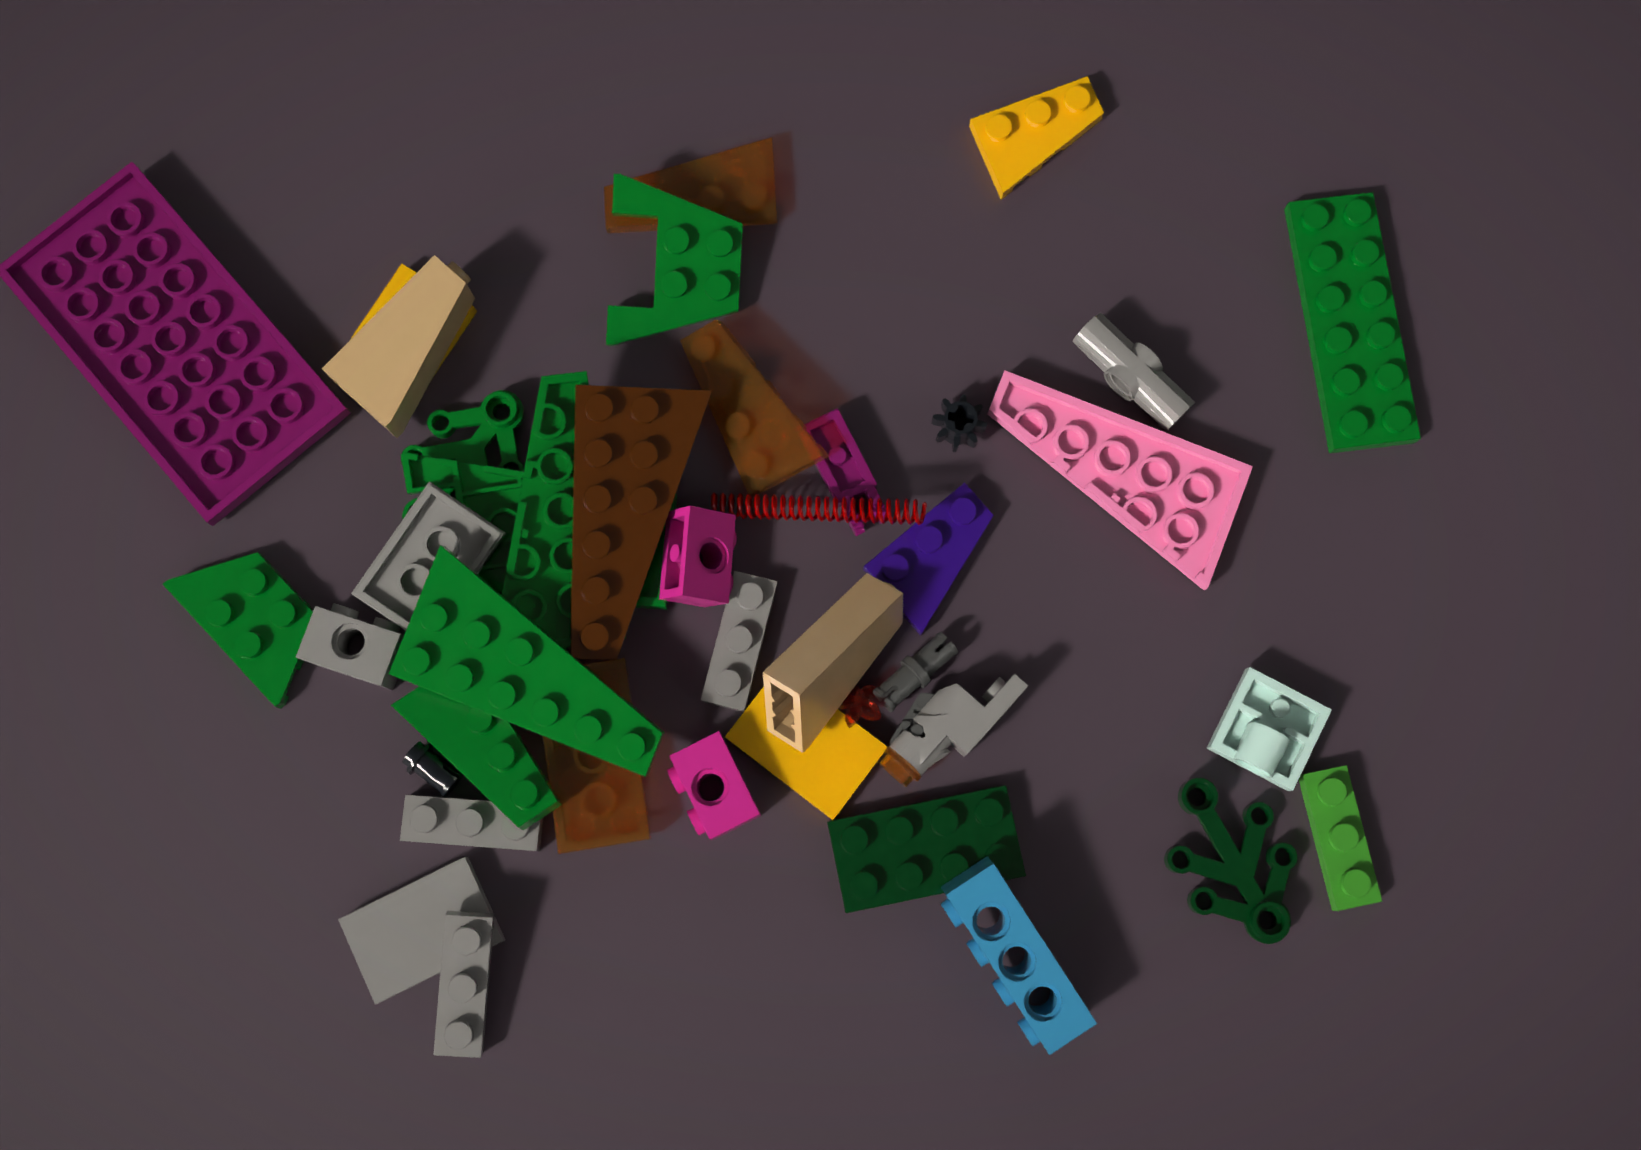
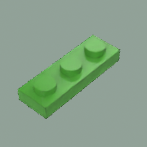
M1347 765L1300 775L1299 784L1332 911H1341L1382 902Z

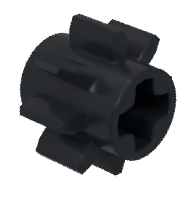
M962 394L958 402L952 404L944 398L941 408L945 415L935 414L932 417L931 424L941 426L936 442L939 443L946 440L952 444L953 452L958 450L959 445L966 442L970 447L975 448L978 440L974 432H985L988 424L978 420V416L983 408L982 404L973 407L966 402L965 394ZM955 417L963 418V425H965L963 430L955 429Z

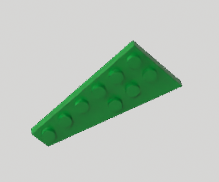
M440 545L389 674L646 777L649 774L665 732L623 696L621 697L598 678L599 676L590 668L584 666L572 656L565 647L518 607L500 595L479 574L467 567L447 547Z

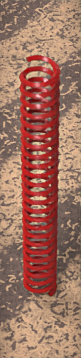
M714 492L711 496L712 510L716 511L718 497ZM732 492L728 497V514L735 515L733 511L735 497ZM721 493L720 512L725 513L726 495ZM739 493L737 496L736 518L739 515L742 519L749 516L753 520L757 516L762 520L766 516L768 520L775 517L779 521L783 517L788 521L792 517L794 521H797L799 518L806 521L809 518L812 522L817 518L820 522H823L827 518L829 522L836 519L839 523L843 519L847 523L852 519L855 523H858L862 519L865 524L869 520L874 524L880 520L882 524L889 521L892 525L896 521L900 525L905 521L911 525L915 521L920 526L925 518L927 503H922L919 520L918 500L914 499L910 520L909 500L906 498L904 500V512L901 520L900 500L897 498L895 500V512L892 520L891 499L888 498L886 500V513L883 519L882 499L879 498L877 500V513L874 519L872 497L868 500V514L866 518L864 513L865 499L861 497L857 518L855 512L856 499L852 497L848 518L846 511L847 498L844 496L842 498V511L839 518L837 510L838 498L835 496L833 498V512L830 518L829 497L826 496L824 498V513L821 517V498L817 496L815 498V514L813 517L811 512L812 497L809 495L806 500L807 511L804 517L802 510L803 497L800 495L798 497V512L795 517L794 496L791 495L789 497L788 516L785 513L786 497L784 494L781 496V511L778 516L776 511L777 496L774 494L771 500L772 512L769 516V496L767 494L763 496V513L760 515V496L758 493L755 495V511L752 515V497L748 493L745 499L746 512L743 515V495Z

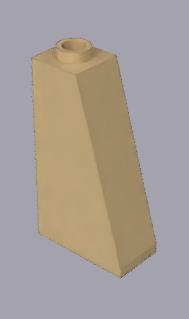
M435 255L322 368L340 388L396 438L404 432L475 300L467 285L471 281L470 277L453 261L445 265Z
M866 573L763 671L768 732L798 751L805 752L902 625L903 593L897 590L892 584L883 582Z

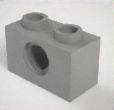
M333 603L331 610L315 606L296 658L393 690L397 677L390 675L389 671L404 635L399 633L401 627L391 621L375 617L373 624L357 620L358 611ZM357 634H363L365 639L363 649L355 655H350L348 652L350 639Z

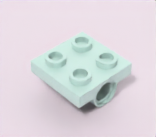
M1248 667L1244 670L1207 749L1287 791H1293L1332 709Z

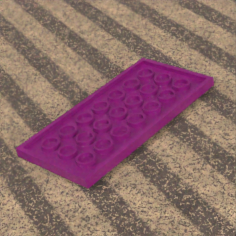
M132 161L0 264V277L196 511L212 526L216 525L351 414Z

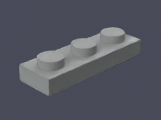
M734 571L733 588L729 596V604H725L701 702L740 712L746 710L778 581Z
M405 795L400 841L540 851L543 818L523 831L491 801Z
M447 911L445 914L433 1055L482 1057L495 913Z

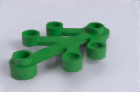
M499 390L486 396L480 407L453 412L436 410L429 415L427 426L437 438H449L457 428L480 427L471 439L427 447L410 445L402 453H422V456L488 466L486 449L497 436L502 459L498 467L507 469L509 466L516 465L519 467V471L524 472L525 467L519 461L514 430L521 425L524 418L523 404L514 393ZM501 407H508L510 409L509 416L503 420L496 419V411ZM440 418H447L449 420L448 427L442 431L435 430L436 421ZM444 489V491L452 496L455 489ZM417 498L406 504L403 509L402 518L406 516Z

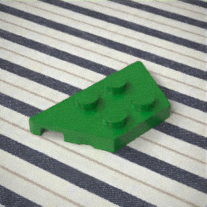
M256 552L168 579L163 583V586L274 707L282 709L288 701L289 696L286 693L295 671H300L304 662L296 658V655L312 616L313 608L263 555Z

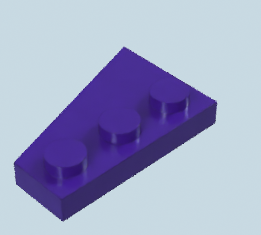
M964 482L929 511L920 526L917 523L912 525L865 564L863 570L883 582L892 584L903 593V616L921 636L994 515Z

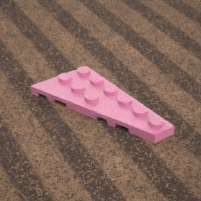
M1005 370L987 415L1201 589L1206 590L1210 585L1253 466Z

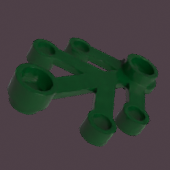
M1194 778L1184 782L1178 791V802L1185 812L1197 816L1222 862L1193 854L1185 846H1173L1165 853L1164 863L1166 867L1173 873L1183 874L1191 872L1237 886L1246 902L1244 904L1217 897V894L1208 887H1195L1189 892L1187 897L1189 908L1196 914L1209 915L1213 913L1243 922L1249 936L1260 943L1273 944L1281 941L1288 934L1291 927V916L1282 900L1290 869L1297 863L1298 857L1294 847L1288 843H1275L1267 849L1266 861L1271 870L1264 893L1254 878L1266 828L1272 824L1274 819L1273 810L1268 804L1263 802L1250 803L1244 808L1242 818L1246 829L1239 852L1214 809L1218 802V791L1214 784L1204 778ZM1193 788L1198 789L1203 795L1202 803L1199 806H1195L1189 801L1188 795ZM1256 807L1262 809L1265 814V820L1260 825L1255 824L1251 818L1252 810ZM1279 848H1283L1288 853V861L1283 866L1279 865L1275 860V852ZM1176 851H1182L1187 858L1186 865L1181 869L1175 867L1172 862V856ZM1200 892H1205L1210 898V904L1204 910L1198 908L1195 902L1196 896ZM1264 911H1268L1273 918L1272 925L1267 929L1262 928L1259 924V916Z

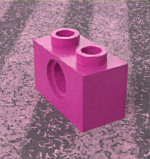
M691 505L669 511L665 524L659 600L699 607L729 604V596L733 588V576L731 574L733 550L737 541L735 532L736 515ZM700 552L703 556V564L700 561Z
M719 731L669 756L674 766L667 769L668 775L677 793L681 794L686 791L694 808L687 811V814L698 836L707 833L709 839L714 840L761 816ZM711 775L720 777L724 782L722 796L715 801L704 800L699 792L702 780Z

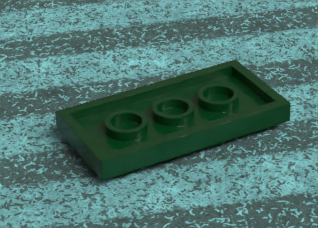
M1006 785L827 822L845 913L943 894L944 891L941 886L985 857H988L994 863L1004 880L1026 876Z

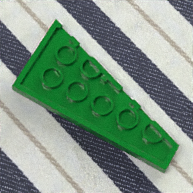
M587 371L541 376L501 593L506 600L518 607L565 648L570 647L575 386L589 385Z

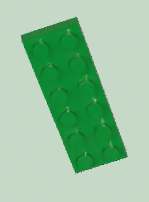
M1373 192L1288 202L1284 211L1329 454L1416 443L1421 439Z

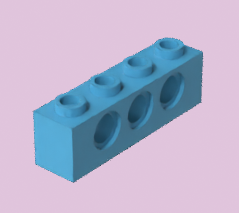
M985 857L941 886L948 898L940 903L955 927L964 923L973 936V939L966 943L981 968L990 963L999 978L991 983L1007 1007L1014 1002L1019 1007L1024 1017L1017 1021L1032 1046L1041 1042L1048 1054L1051 1055L1097 1024L996 866L988 857ZM986 907H996L1000 911L997 923L989 928L978 926L977 916L980 911ZM1012 947L1024 948L1025 956L1019 965L1014 967L1003 965V956L1008 949ZM1038 987L1050 988L1049 999L1044 1004L1039 1006L1029 1004V996L1034 989Z

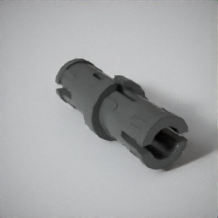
M938 632L913 657L907 655L900 661L901 667L878 688L876 687L872 690L879 702L884 700L885 704L883 706L889 712H893L918 687L925 688L931 682L930 676L958 654V650L952 641L946 645L945 641L948 637L942 632Z

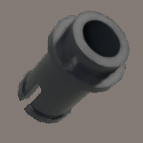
M421 741L417 742L402 761L408 767L407 773L410 775L416 773L438 790L443 797L448 796L449 792H452L461 781L463 774L433 752L434 746L431 743L424 745Z

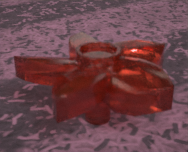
M855 685L840 705L839 709H847L845 712V722L849 728L854 726L860 717L871 721L880 720L881 713L878 705L873 701L875 695L872 691L877 686L865 685L858 689L857 685Z

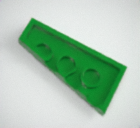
M420 686L391 705L521 830L524 831L562 805L512 723Z

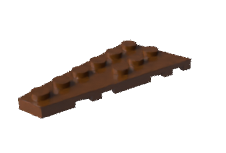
M596 385L575 386L570 654L576 659L617 660L712 390Z

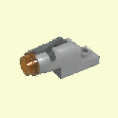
M1016 674L1007 682L999 677L982 696L988 702L985 707L957 683L938 690L936 694L920 693L890 740L891 745L883 751L886 756L879 764L904 787H907L913 780L918 782L928 768L950 753L947 749L950 745L965 757L1025 691L1028 685Z

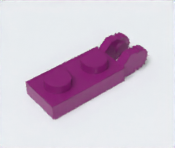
M838 408L798 427V432L832 498L835 496L838 498V507L841 506L842 509V498L845 496L847 498L846 511L849 518L851 498L854 497L856 499L865 494L867 501L870 497L873 499V514L875 518L877 500L880 498L876 490L877 483ZM882 502V515L884 519L886 508ZM853 519L848 523L855 536L865 532L862 519L858 523H855Z

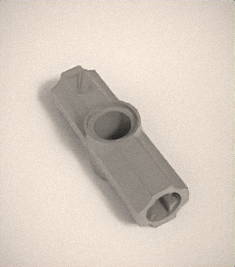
M1101 312L1094 316L1074 337L1072 342L1105 372L1104 378L1110 388L1121 398L1127 401L1134 400L1166 432L1195 404L1190 396L1163 372L1161 361L1151 349L1142 343L1136 342L1133 344Z

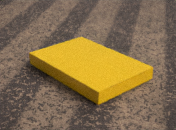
M764 686L725 736L732 744L831 820L835 819L888 748L837 709L812 744L802 753L767 731Z

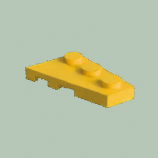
M1088 76L970 119L969 128L1000 199L1002 200L1011 193L1013 188L1027 176L1031 177L1040 170L1043 164L1060 150H1065L1102 120L1104 111Z

